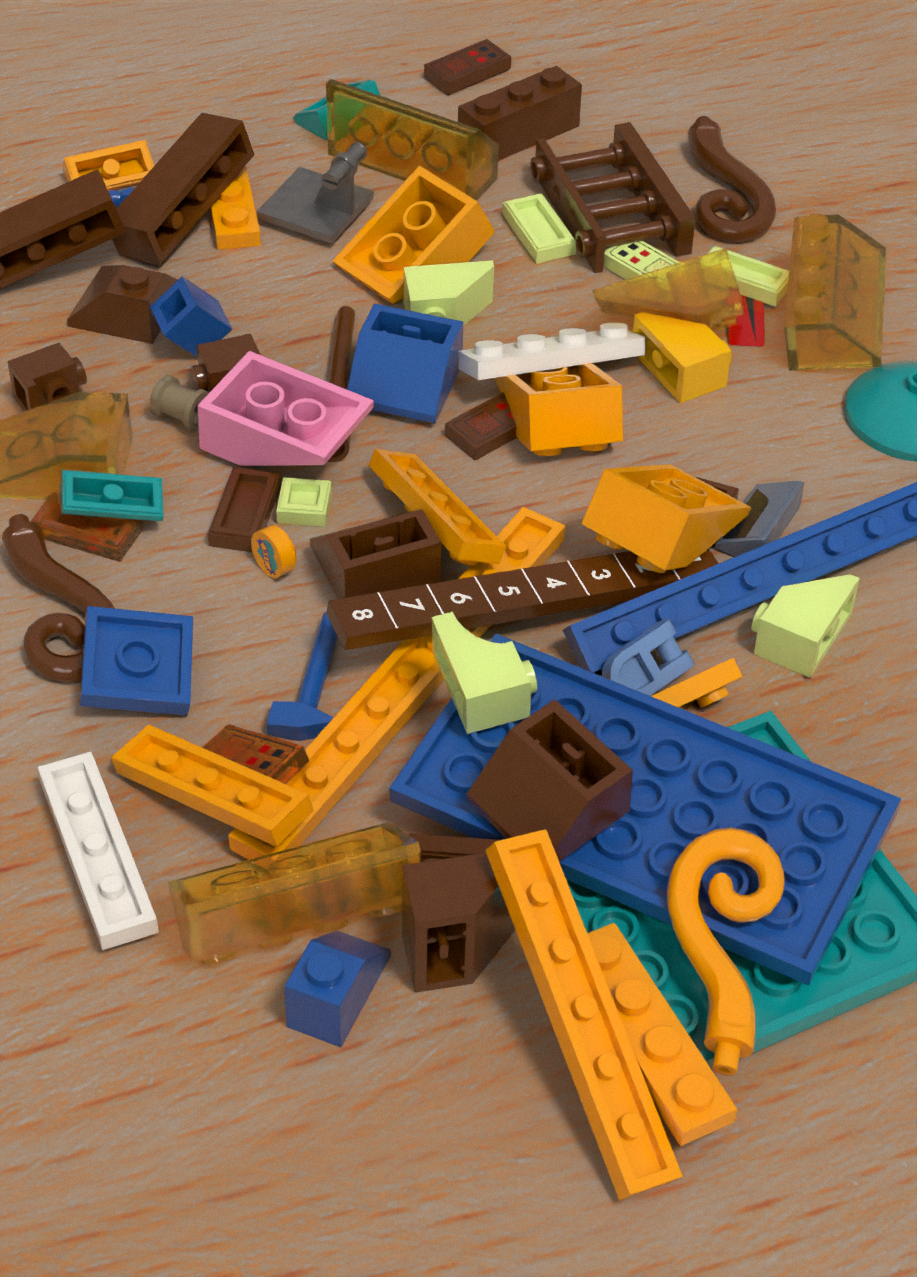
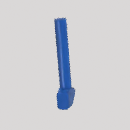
M327 612L322 615L298 700L297 702L273 701L267 719V734L295 741L315 739L333 719L332 716L317 709L338 637L327 616Z

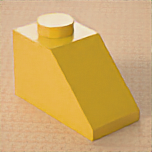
M645 312L634 315L633 332L645 337V355L636 357L679 403L727 387L729 366L732 362V351L727 343L721 340L706 324Z

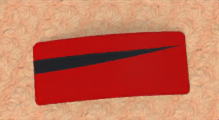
M728 291L729 345L763 347L765 345L764 302Z

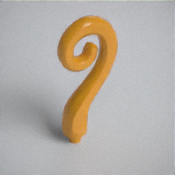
M736 828L715 829L696 837L679 855L669 875L667 907L673 929L681 947L708 992L709 1009L704 1044L708 1050L715 1053L712 1069L718 1074L731 1076L737 1074L739 1058L748 1057L753 1053L756 1036L755 1009L747 982L713 936L703 919L698 901L700 882L706 870L711 865L722 860H735L752 867L758 876L759 886L758 890L750 895L736 893L733 890L732 880L726 873L715 874L709 881L708 887L711 905L720 915L734 922L746 923L754 922L770 915L781 900L785 880L780 859L768 843L748 831Z

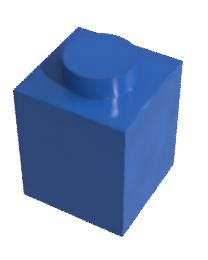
M183 276L150 307L163 335L196 357V345L222 340L232 330L219 301Z

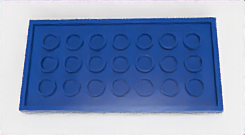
M496 633L490 642L503 644L513 641L521 661L529 660L534 669L537 680V692L531 694L530 715L555 699L633 770L630 811L559 862L565 878L672 925L667 907V886L672 867L684 849L696 837L715 829L736 828L755 834L773 848L783 867L785 885L778 905L770 915L754 922H734L720 915L711 905L708 895L709 881L715 874L726 873L732 880L733 890L740 895H750L756 892L759 886L758 876L752 867L735 860H722L711 865L702 876L698 894L699 908L704 921L722 948L809 986L898 813L901 798ZM451 698L390 786V801L472 838L506 839L467 801V792L510 729L524 719L467 734Z

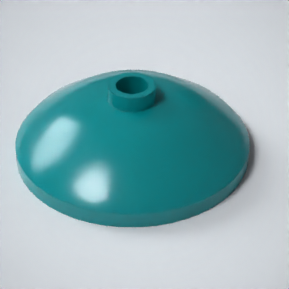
M917 361L890 362L864 372L853 381L847 391L845 416L849 426L863 442L875 450L891 457L916 462Z

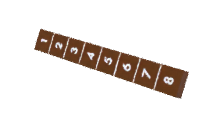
M707 549L687 567L658 573L640 565L637 562L638 555L631 551L329 600L327 616L344 650L430 636L432 635V617L453 612L458 622L465 629L626 602L719 563L711 551Z

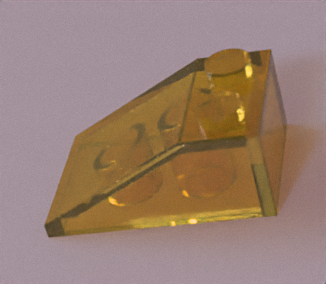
M727 248L592 290L600 310L604 313L634 317L635 314L645 312L706 324L707 326L710 325L712 331L737 324L736 317L744 314L743 301Z
M77 392L0 420V498L59 500L58 489L62 470L125 475L133 438L128 393Z

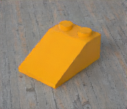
M418 166L333 259V263L388 302L394 304L403 299L404 267L469 262L495 234V230L478 201L423 167Z
M592 363L494 378L499 392H504L517 426V439L526 448L533 451L535 455L554 456L561 454L562 448L577 446L584 451H600L606 449L608 443L623 442L622 385Z
M671 464L607 468L602 473L581 524L597 532L595 538L600 543L617 550L625 548L638 555L637 562L643 567L654 572L665 573L666 570L687 567L746 518L751 507Z

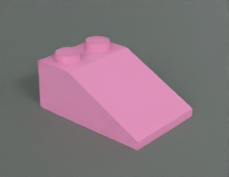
M248 351L197 406L200 449L240 466L325 465L373 409L374 400Z

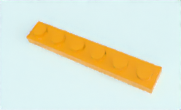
M544 829L494 842L485 850L619 1201L674 1182L683 1177L547 830Z

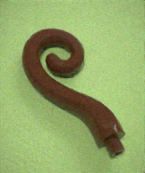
M707 116L697 118L688 132L692 155L705 171L742 192L750 200L754 210L753 214L744 220L723 219L715 214L714 211L716 209H726L736 219H742L748 210L746 201L740 194L730 190L718 189L702 195L696 204L695 218L699 227L711 237L732 243L753 241L763 236L771 227L776 216L775 199L770 188L756 173L726 150L722 141L721 129L716 122Z
M16 514L9 519V527L3 532L2 541L11 566L21 578L34 587L71 604L85 615L87 606L114 608L111 601L98 588L59 564L49 555L40 526L30 522L29 518L24 514ZM65 613L47 614L37 619L28 627L24 636V653L30 666L38 674L49 680L62 683L81 682L83 652L68 656L58 655L51 652L46 647V643L50 639L60 636L65 637L71 645L77 648L84 645L85 625L78 617Z

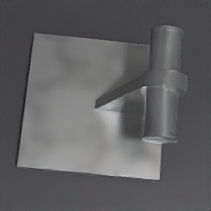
M354 142L346 152L338 153L333 158L329 170L324 174L299 167L256 211L257 219L314 237L317 240L333 243L374 198L373 190L354 185V175L358 171V164L367 156L366 147L360 142Z

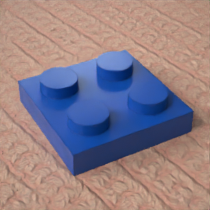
M87 606L80 706L188 716L191 699L193 616Z

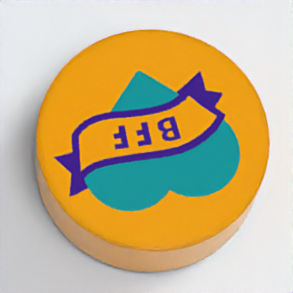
M270 525L252 535L251 547L253 555L259 567L266 575L271 578H278L294 570L297 560L296 551L290 537L283 529L276 525Z

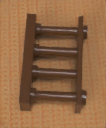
M631 122L615 125L613 143H610L609 148L562 157L555 156L545 138L536 139L535 157L531 158L530 161L532 178L535 183H540L567 229L574 237L580 257L586 258L594 273L603 272L605 248L660 238L661 241L667 243L675 257L692 254L696 218ZM612 165L620 171L618 173L571 181L566 174ZM621 189H628L629 192H633L636 196L589 206L582 199L585 196ZM640 213L649 216L652 220L651 222L602 231L597 223L598 221Z

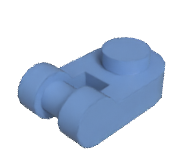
M666 618L644 630L640 636L615 651L605 661L602 668V677L651 696L688 671L695 663L687 650L681 651L673 637L677 631L670 619ZM655 648L663 660L659 667L650 653Z

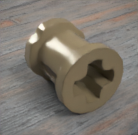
M166 375L153 388L150 396V411L159 417L169 415L183 421L185 428L191 431H198L197 406L210 392L203 389L193 391L180 385L177 378Z

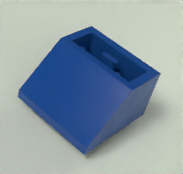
M374 303L359 332L347 390L374 400L372 411L436 423L460 371L458 369V351L463 350V321Z

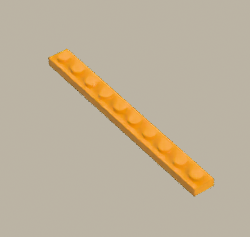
M522 507L497 535L506 545L500 563L478 562L475 566H469L459 579L544 565L565 540L566 526ZM491 625L466 630L480 638ZM432 635L403 640L277 780L309 794L314 811L277 847L234 828L228 835L230 850L275 874L281 869L444 680L433 654Z

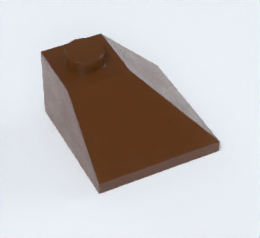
M125 265L101 266L67 319L68 327L153 344L161 329L150 307L178 279L165 273L145 270L141 267Z

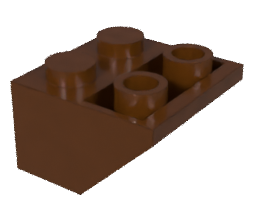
M422 509L310 538V547L338 599L441 582V541Z
M554 699L510 729L467 792V801L506 839L546 829L560 862L630 811L633 770Z
M486 851L474 855L447 859L431 858L419 863L402 865V938L414 992L418 993L473 984L515 931Z

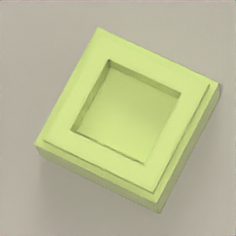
M283 477L276 510L277 523L326 527L332 497V481Z

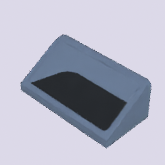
M788 481L756 484L744 502L751 507L748 516L716 542L715 549L733 556H739L779 539L800 508L804 482Z

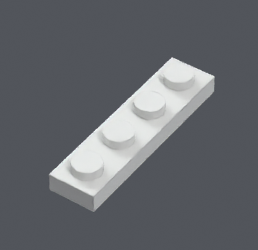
M612 322L601 324L598 331L587 332L584 329L578 328L563 329L559 331V336L545 338L542 335L527 334L517 337V342L503 344L495 340L479 341L475 343L474 349L458 351V369L477 380L642 356L645 355V337L629 330L627 324Z
M92 752L37 767L40 783L101 949L105 950L159 933L156 915Z

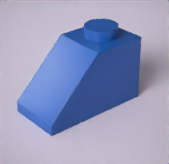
M338 930L310 940L284 986L287 1027L342 1047L391 957V950Z

